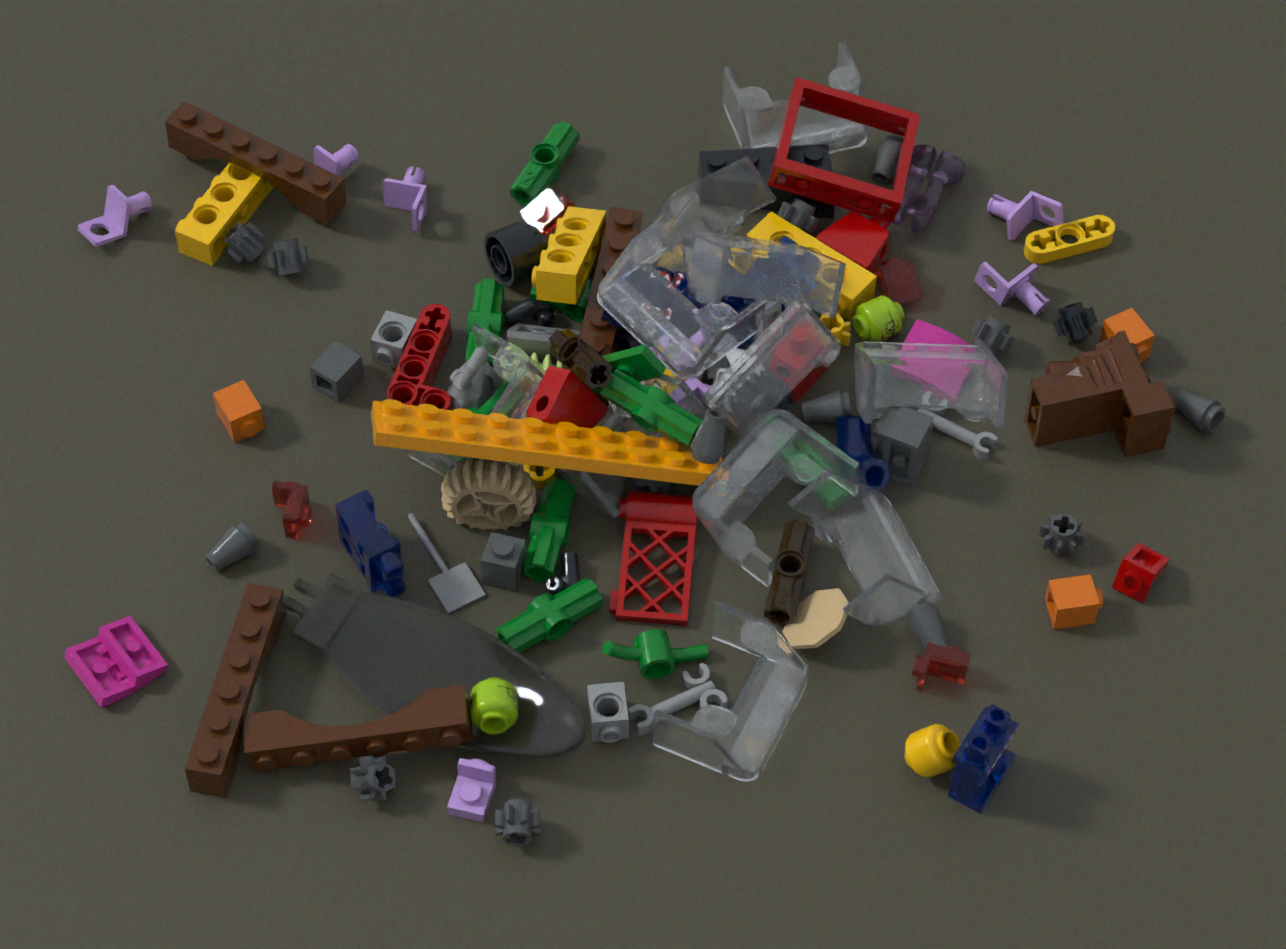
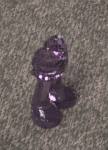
M926 144L916 145L913 148L909 167L911 170L906 181L902 204L892 223L896 226H901L907 213L912 214L914 218L911 230L914 232H920L933 219L932 215L937 211L936 205L946 183L958 184L964 178L967 170L962 160L953 153L943 150L937 159L936 149ZM936 163L924 194L918 192L926 174L933 169Z

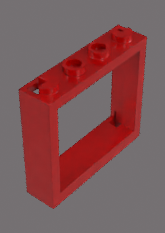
M796 77L788 98L767 186L893 223L903 200L920 114ZM799 106L903 136L892 190L787 159ZM779 173L785 174L787 177L781 176Z

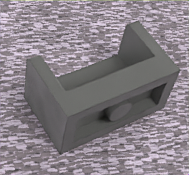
M905 406L900 407L885 435L880 477L913 489L928 460L934 417Z

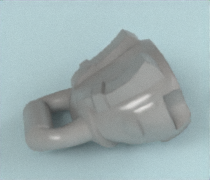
M476 347L470 359L451 374L450 381L452 384L448 388L447 393L451 399L452 411L457 408H480L503 384L496 372L497 369L491 367L487 361V347Z

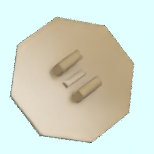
M840 588L814 591L798 604L794 623L786 624L782 632L793 650L818 648L842 629L851 604Z

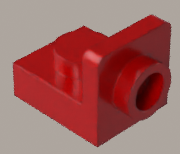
M1137 543L1123 557L1112 587L1139 602H1144L1147 599L1152 584L1166 570L1170 558Z

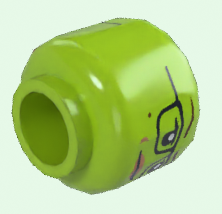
M882 295L857 306L852 323L856 334L861 340H867L871 344H878L900 334L905 314L898 302H893L889 297Z
M491 677L477 683L470 693V717L473 724L489 734H500L513 726L518 718V693L513 684L497 677Z

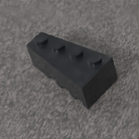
M828 144L789 147L787 159L832 172ZM776 147L699 151L698 179L701 202L739 207L749 203L760 206L762 210L773 211L774 207L781 208L784 201L792 204L796 197L816 207L815 212L822 213V217L834 219V205L767 186ZM779 173V175L787 177V175Z

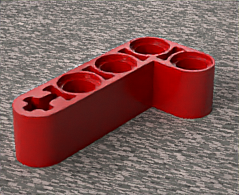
M430 304L421 311L389 385L387 399L397 400L405 405L418 406L420 404H430L438 409L452 410L449 394L442 389L432 387L452 339L451 315L446 306Z

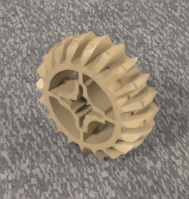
M467 458L465 464L456 463L454 468L448 469L447 475L444 477V483L441 485L442 509L447 511V517L456 518V524H467L470 529L475 527L481 530L496 531V529H504L507 531L510 526L521 527L522 522L529 521L533 508L536 505L535 481L530 479V473L522 472L521 466H511L510 462L485 459L474 461Z

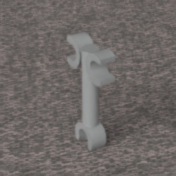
M925 393L918 411L934 417L933 428L973 447L972 451L975 457L986 461L989 449L982 445H988L995 449L998 437L991 432L975 434L943 418L946 413L947 400L944 399L938 406L930 405L932 393Z
M699 664L701 676L699 679L692 678L687 670L682 672L683 685L688 689L687 691L651 707L636 704L628 709L630 721L638 717L645 719V721L637 724L638 735L649 733L653 728L654 721L700 701V712L705 718L710 717L711 709L708 705L710 702L718 703L723 711L727 709V696L724 692L715 688L710 680V670L706 664Z

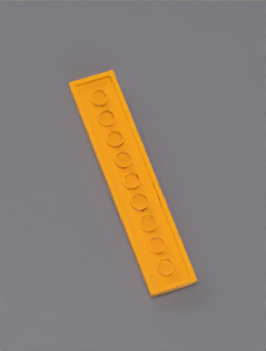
M387 399L383 402L373 400L371 420L375 446L726 489L729 477L722 457L715 464L699 462L692 457L691 448L683 447L666 435L661 437L648 436L635 430L628 431L627 433L616 432L603 426L585 428L578 427L570 422L548 424L533 417L515 419L508 418L501 413H490L489 415L476 414L463 408H457L452 411L438 409L430 404H420L418 406L405 405L393 399Z

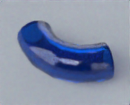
M855 415L837 416V448L840 462L846 475L863 491L870 493L882 491L889 483L890 469L887 463L877 459L873 452L871 443L872 418Z

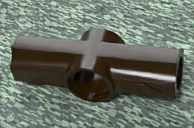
M568 328L562 331L556 330L549 338V351L590 388H605L613 379L611 375L613 366Z
M794 519L791 522H785L764 610V617L771 620L773 624L785 626L795 621L815 534V528L811 527L807 521Z

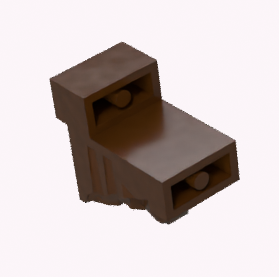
M1124 330L1095 345V350L1083 352L1070 361H1050L1047 365L1046 374L1043 377L1031 379L1024 422L1035 447L1114 431L1124 456L1129 457L1164 449L1167 435L1171 432L1170 423L1172 415L1176 412L1174 396L1172 393L1167 392L1162 381L1151 383L1148 371L1142 369L1138 361L1139 356L1136 345L1130 343Z

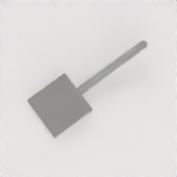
M413 513L408 514V519L442 571L441 574L429 579L428 583L446 612L450 614L486 597L485 592L466 562L448 569Z

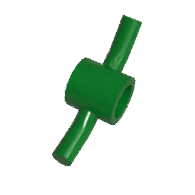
M659 629L647 630L638 634L633 640L634 647L612 641H606L602 647L604 655L625 661H637L641 676L650 680L661 679L670 675L676 668L675 662H688L709 658L707 644L671 648L667 632Z

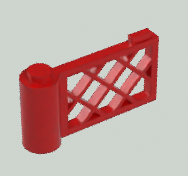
M628 491L627 498L621 497L619 518L626 519L619 588L618 591L611 590L609 613H616V620L687 626L699 496ZM632 533L647 534L654 542L640 551L631 542ZM673 536L688 537L687 546L676 554L665 543ZM660 547L670 559L656 568L646 556ZM630 551L635 555L630 558ZM685 556H686V564L681 560V559L684 558ZM640 561L651 573L639 582H636L628 574V569ZM676 564L685 575L681 580L672 585L662 573ZM656 578L667 590L653 600L643 590V587ZM627 583L631 586L628 590H626ZM681 588H683V596L678 592ZM636 592L647 603L639 611L624 610L625 601ZM673 595L682 605L681 614L665 613L659 605Z

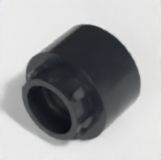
M520 221L489 232L484 238V249L488 264L498 281L505 286H511L531 278L534 266H539L542 250H547L548 248L543 234L536 226L531 224L525 225Z

